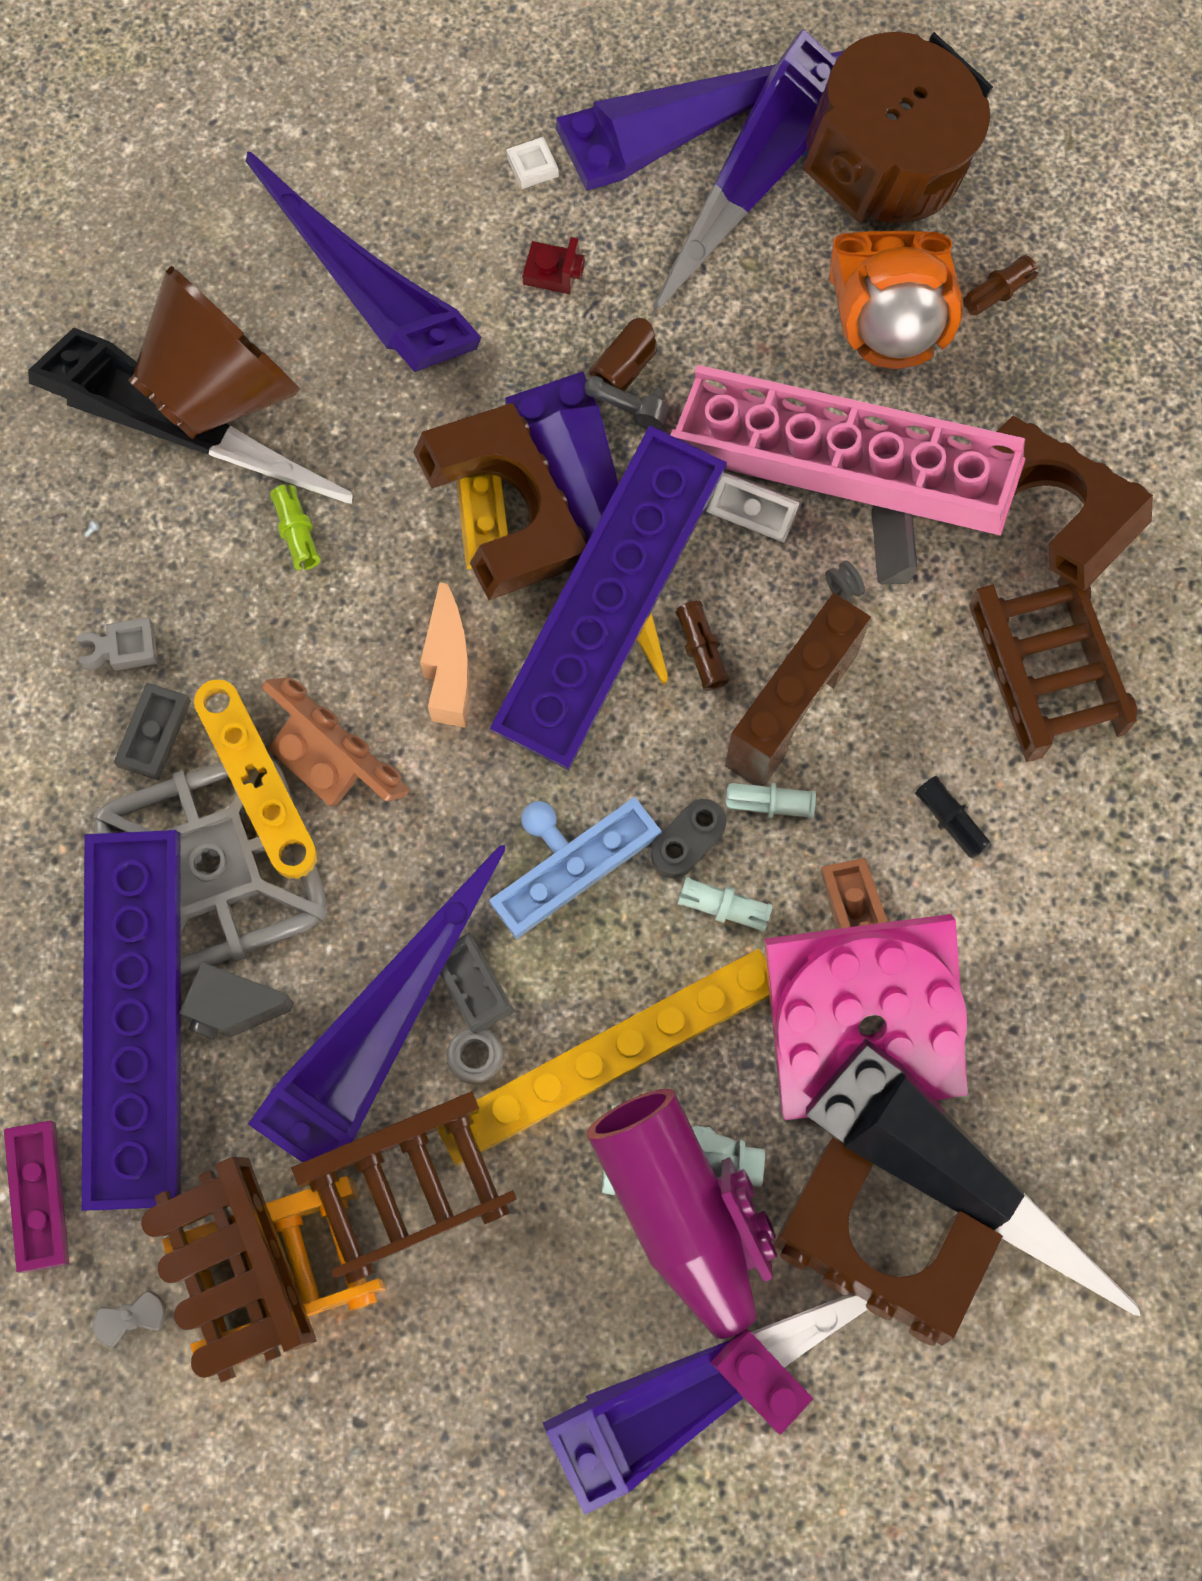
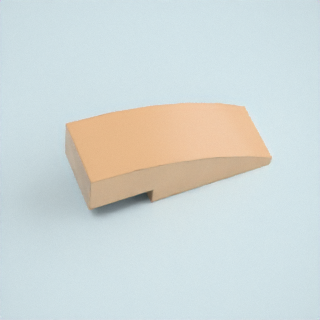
M439 582L420 661L424 678L434 680L428 710L432 722L466 728L470 703V667L467 644L458 607L450 587L446 583Z

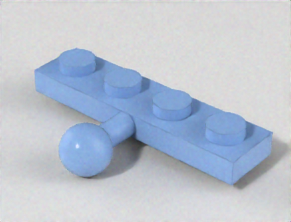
M636 797L630 799L570 843L566 841L555 826L557 816L551 805L543 801H535L524 808L521 815V823L524 830L532 836L542 837L554 854L489 900L491 907L516 940L657 839L662 831Z

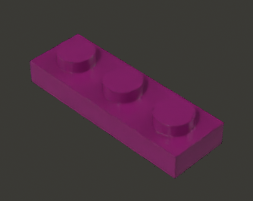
M45 1121L4 1129L16 1272L27 1273L70 1265L56 1123Z

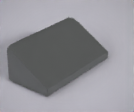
M874 505L872 508L877 581L882 585L909 584L917 568L913 515Z

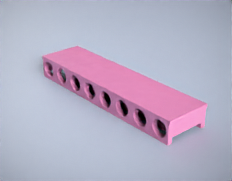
M697 365L695 369L696 378L676 430L672 429L670 435L727 462L726 470L1001 536L1025 463V457H1023L1025 438ZM705 380L717 381L724 385L725 389L714 387ZM745 389L757 390L761 392L765 397L763 398L754 396L748 393ZM786 398L797 399L804 403L805 407L793 405ZM826 408H837L843 411L847 416L833 414L829 412ZM866 417L880 418L888 425L873 423ZM908 427H921L928 431L929 434H919ZM950 436L964 437L972 444L959 443L950 438ZM992 446H1005L1010 448L1014 453H1003L994 449Z

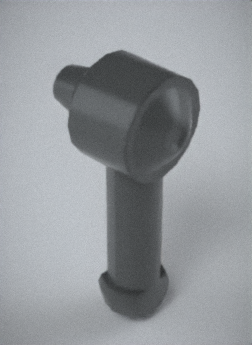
M592 376L585 382V392L588 396L592 398L597 397L633 414L635 423L640 427L648 429L650 425L659 430L663 428L669 412V406L664 401V390L655 388L651 395L643 396L639 399L603 382V379L597 376Z

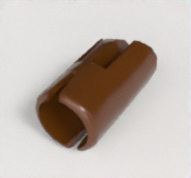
M644 318L631 320L590 367V377H600L603 379V382L626 391L658 351L652 325Z

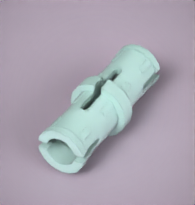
M687 876L677 903L681 906L684 905L715 915V921L724 923L725 919L758 929L763 933L773 906L769 903L765 904L735 894L734 888L726 886L723 890L692 880Z

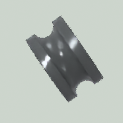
M845 560L839 563L838 570L831 568L826 571V581L830 590L846 601L851 602L852 595L859 597L865 593L863 580L859 572L849 561Z

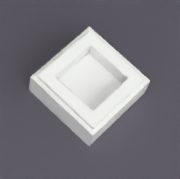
M544 137L506 149L507 159L521 190L559 177L557 164Z

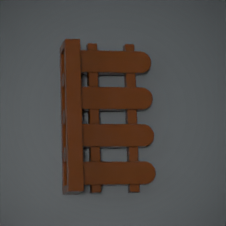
M234 1156L215 1164L219 1174L217 1178L214 1171H207L199 1175L202 1184L174 1198L171 1197L170 1191H164L155 1195L157 1205L148 1209L141 1220L142 1229L147 1235L151 1237L168 1235L173 1251L164 1255L158 1263L160 1278L167 1283L185 1281L190 1298L180 1302L175 1309L174 1319L176 1324L184 1330L201 1327L207 1345L200 1347L192 1355V1370L197 1376L203 1378L218 1374L221 1383L236 1377L233 1367L256 1356L264 1354L266 1362L280 1357L281 1353L278 1346H282L283 1351L288 1352L317 1342L249 1158ZM229 1206L231 1207L232 1213L234 1215L236 1221L235 1223L232 1222L229 1211L227 1209V1207ZM213 1214L218 1231L188 1244L183 1227ZM245 1252L248 1253L249 1259L251 1261L253 1269L251 1270L249 1269L247 1260L245 1258ZM229 1260L235 1277L205 1290L199 1273ZM263 1298L270 1313L268 1317L261 1301ZM243 1307H247L252 1324L222 1337L216 1320Z

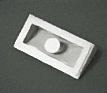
M724 471L711 496L706 512L784 543L803 501L731 472Z

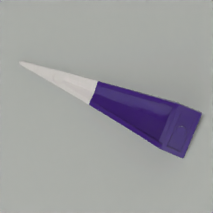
M850 1293L751 1333L785 1368L826 1337L868 1310L865 1306L867 1301ZM731 1340L586 1396L587 1401L543 1422L546 1434L584 1515L632 1491L696 1435L743 1399L735 1388L710 1363Z

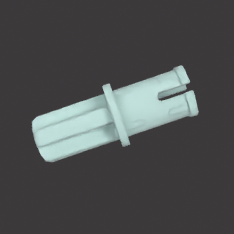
M730 783L727 787L726 807L729 809L767 813L768 818H772L773 814L808 817V819H813L816 791L776 788V783H771L770 787Z

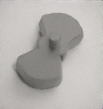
M146 1291L133 1304H124L119 1309L101 1307L94 1318V1334L106 1346L114 1347L126 1331L134 1330L139 1326L152 1331H158L165 1321L166 1306L157 1294L152 1291Z

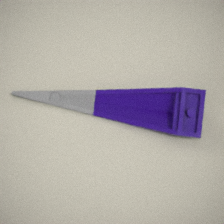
M805 29L795 36L778 63L772 68L654 303L653 310L659 309L668 301L706 257L807 149L808 129L837 59Z

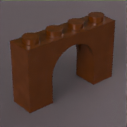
M513 403L422 432L413 453L432 489L473 475H494L501 477V479L514 486L526 502L529 512V525L518 532L481 544L470 562L488 600L574 569L588 543L587 537L583 529L576 525L568 510V501L562 490L557 489L549 473V465L545 456L538 452L530 437V428L527 421L522 416H519Z
M1012 416L996 432L1025 438L1023 456L1025 457V463L1014 496L1032 487L1054 486L1073 493L1084 505L1081 511L1049 543V569L1085 591L1152 522L1153 495L1141 484L1129 482L1115 474L1104 463L1094 462L1078 453L1072 445L1066 442L1061 443L1045 434L1037 425L1033 423L1027 424L1019 418ZM992 446L994 449L1003 453H1014L1010 448L1005 446Z
M833 592L732 731L725 767L752 785L765 786L785 758L790 740L815 698L826 684L834 689L857 657L871 620L870 615Z
M832 1137L823 1149L775 1239L774 1247L782 1251L780 1257L790 1265L802 1270L809 1267L823 1275L822 1281L834 1291L844 1295L852 1292L867 1301L865 1306L873 1314L885 1320H892L894 1317L910 1327L909 1333L917 1340L930 1346H935L936 1343L943 1346L954 1339L1003 1235L959 1211L947 1222L927 1265L921 1272L910 1276L898 1277L886 1275L873 1269L856 1252L848 1227L851 1207L873 1163L845 1148L844 1143Z

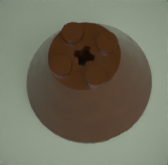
M170 266L165 271L134 374L128 381L145 397L153 401L157 405L156 408L173 424L177 425L193 439L197 434L291 398L301 390L277 364L255 344L251 343L244 335V332L178 270Z

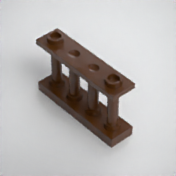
M1061 576L1057 581L1058 587L1006 601L1002 597L998 598L993 584L977 588L969 604L1026 762L1043 758L1052 746V741L1056 735L1111 720L1116 736L1119 737L1126 735L1137 721L1136 702L1133 696L1125 691L1090 601L1091 587L1089 586L1084 591ZM1066 603L1074 625L1024 639L1012 636L1008 625L1009 617ZM1081 642L1089 663L1088 665L1036 679L1032 676H1027L1022 663L1024 656ZM1096 681L1104 704L1051 719L1047 716H1042L1037 703L1039 696Z
M473 1091L291 1167L297 1185L300 1188L310 1185L312 1192H318L345 1261L344 1264L331 1269L334 1279L345 1276L348 1284L375 1273L372 1265L374 1262L480 1216L485 1225L510 1214L507 1204L517 1200L515 1193L512 1190L498 1196L470 1128L474 1124L471 1116L479 1113L480 1109ZM442 1128H445L447 1135H453L481 1203L455 1216L426 1148V1144L429 1143L427 1135ZM399 1146L403 1154L408 1153L436 1222V1224L411 1235L407 1232L381 1167V1164L385 1162L382 1154ZM352 1166L356 1167L357 1173L363 1172L390 1240V1244L365 1255L362 1253L335 1184L339 1182L337 1173Z

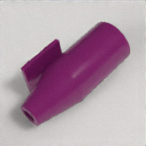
M658 1089L641 1094L606 1112L589 1127L586 1135L650 1264L715 1338L726 1339L745 1331L757 1318L748 1270L757 1267L764 1282L773 1279L772 1259L777 1257L776 1249L772 1242V1239L776 1238L774 1228L766 1212L757 1213L751 1199V1197L755 1196V1191L747 1172L744 1169L737 1171L731 1158L728 1157L721 1160V1176L716 1177L672 1089Z

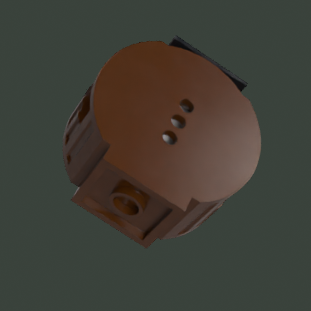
M884 32L860 39L845 49L833 65L808 129L806 143L808 156L802 169L860 224L869 216H872L876 221L887 223H908L925 219L940 211L950 202L966 175L973 156L983 143L990 123V107L987 98L993 86L935 32L931 34L929 41L923 40L917 34L905 32Z

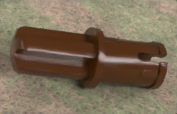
M1023 255L1001 271L994 270L989 273L987 281L967 293L963 298V305L967 308L969 314L978 315L999 300L1006 302L1012 298L1013 292L1036 279L1038 272L1034 270L1038 269L1035 261L1028 255Z

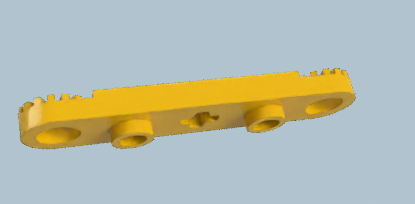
M218 679L204 683L195 694V709L271 863L280 875L289 879H299L302 876L308 875L314 869L315 864H317L318 854L316 847L237 690L231 683L225 680ZM220 692L230 697L229 705L224 711L212 713L207 710V700L210 699V696L213 697L215 693L219 694ZM256 768L260 774L267 772L262 777V786L255 788L252 783L244 785V782L250 779L248 774L250 770ZM294 843L297 845L301 844L306 849L304 860L295 866L284 864L281 856L285 847H288L289 844L294 845Z

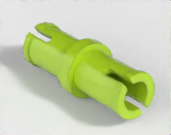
M285 484L277 486L270 492V498L280 521L277 527L279 535L287 542L294 568L301 571L303 568L301 561H303L305 570L312 569L320 563L321 558L317 553L310 533L313 528L309 516L303 513L296 487L289 484L287 487L288 494Z

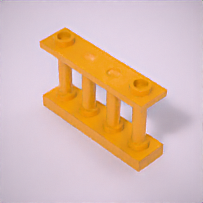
M347 1175L339 1178V1182L335 1183L346 1210L350 1209L348 1201L359 1198L353 1179ZM311 1188L266 1203L276 1232L282 1235L293 1277L308 1317L344 1304L348 1305L349 1311H353L377 1302L375 1293L386 1290L384 1281L378 1278L366 1282L365 1277L350 1284L346 1280L348 1289L320 1298L300 1230V1226L304 1225L302 1217L319 1211L322 1218L327 1217L317 1191L312 1192ZM230 1215L232 1222L235 1223L234 1215ZM213 1221L184 1231L188 1244L218 1231L216 1222ZM330 1226L338 1257L342 1265L345 1263V1261L343 1259L338 1243ZM169 1237L163 1238L164 1250L168 1254L173 1251ZM245 1252L244 1255L251 1270L253 1267L248 1253ZM210 1269L199 1273L205 1290L215 1286ZM263 1298L261 1301L268 1317L270 1313ZM224 1317L216 1320L222 1337L252 1324L249 1323L227 1331ZM205 1339L190 1344L192 1354L200 1347L207 1345Z

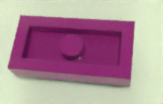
M748 1329L735 1335L710 1362L779 1435L787 1429L813 1400L810 1394Z

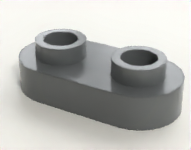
M699 799L690 803L654 841L651 860L656 871L668 878H680L688 874L722 838L726 827V815L722 807L709 799ZM701 814H706L711 817L712 824L706 827L700 826L696 822V818ZM670 846H677L682 850L683 854L679 858H670L666 854V849Z

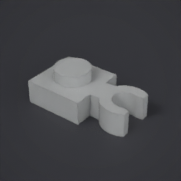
M150 618L106 624L107 636L99 637L90 632L76 636V640L81 648L95 647L91 655L78 657L79 663L84 669H96L102 666L106 660H110V665L114 671L158 664L154 626Z

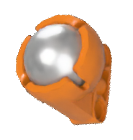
M866 231L843 233L834 238L829 280L835 286L843 336L854 351L858 350V354L863 359L875 366L892 369L918 366L934 356V343L943 350L953 341L963 316L962 293L951 256L952 240L948 236L939 232Z

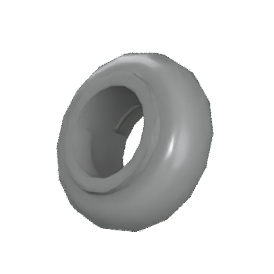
M470 1028L458 1032L450 1041L447 1050V1064L452 1074L459 1080L470 1084L485 1083L494 1078L501 1069L504 1060L503 1046L499 1038L488 1029L476 1034L471 1032ZM471 1043H481L489 1051L487 1062L480 1068L472 1069L465 1066L461 1060L464 1048Z

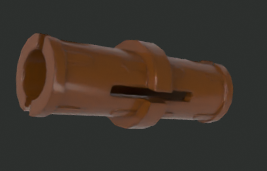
M691 601L679 606L677 611H675L687 640L685 650L687 656L694 659L703 690L719 689L730 681L717 649L720 646L718 636L712 634L702 608V602Z

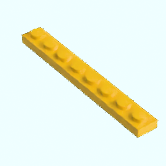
M758 948L477 1099L476 1101L480 1109L479 1113L471 1116L474 1124L470 1128L480 1152L483 1153L770 997L767 964L761 950ZM445 1128L437 1130L455 1166L457 1167L464 1163L453 1135H447Z

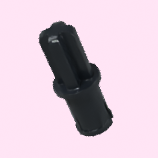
M937 775L926 781L916 790L915 795L921 799L940 822L937 827L940 830L945 828L968 857L976 858L991 845L990 841L966 813L968 809L966 804L960 805Z

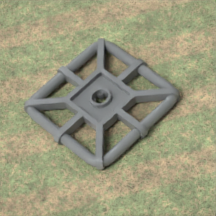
M268 751L292 799L284 773L281 767L279 766L278 762L274 760V754ZM221 761L189 773H185L184 770L173 773V778L116 798L105 804L103 808L97 807L92 816L95 820V834L113 833L112 829L120 832L152 831L121 816L179 795L188 823L168 830H177L181 833V932L188 919L217 909L227 939L223 943L181 957V977L198 971L202 962L215 965L234 958L235 962L245 959L248 952L303 933L314 927L318 921L324 922L328 911L325 909V891L316 865L308 875L300 877L308 900L263 880L255 855L266 851L259 837L249 840L242 819L245 808L237 793L229 808L200 818L192 790L228 778L229 776ZM256 768L248 772L250 779L244 782V785L252 783L257 788L262 777L267 772L260 774ZM289 844L295 863L298 865L304 860L306 849L301 844ZM210 853L214 859L220 858V864L216 866V871L211 874H207L205 870L199 872L197 870V866L203 863V855ZM261 894L301 912V914L240 936L230 904Z

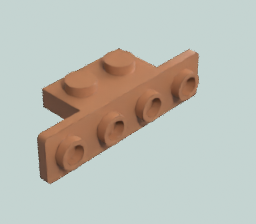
M288 677L265 681L262 689L291 715L268 750L329 806L338 805L358 777L387 802L404 798L410 789L400 781L401 775L398 771L388 764L379 762L369 752L370 748L364 740L345 731L338 724V718L332 711L323 706H318L306 695L307 690L301 683Z

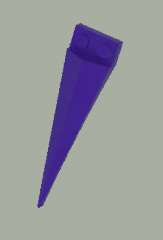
M843 51L833 52L830 54H832L836 59H838V57L842 54ZM775 65L595 101L592 108L557 117L555 129L586 191L626 179L686 142L752 108Z
M247 151L245 162L387 349L396 350L414 372L477 350L482 337L456 308L402 276L348 237L302 199L252 152Z
M505 845L498 846L286 1072L248 1122L249 1126L302 1163L354 1140L440 972L505 852Z

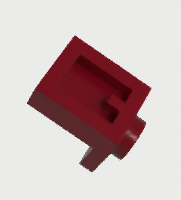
M571 237L568 248L532 241L522 275L523 285L571 294L574 279L581 280L585 267L586 256L580 254L579 238Z

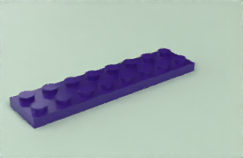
M649 425L490 726L491 732L568 771L570 770L726 470L727 462Z
M177 830L84 835L81 1211L152 1208L157 1205L155 1195L164 1191H170L171 1197L174 1198L181 1194V1015L179 1014L181 1010V833Z

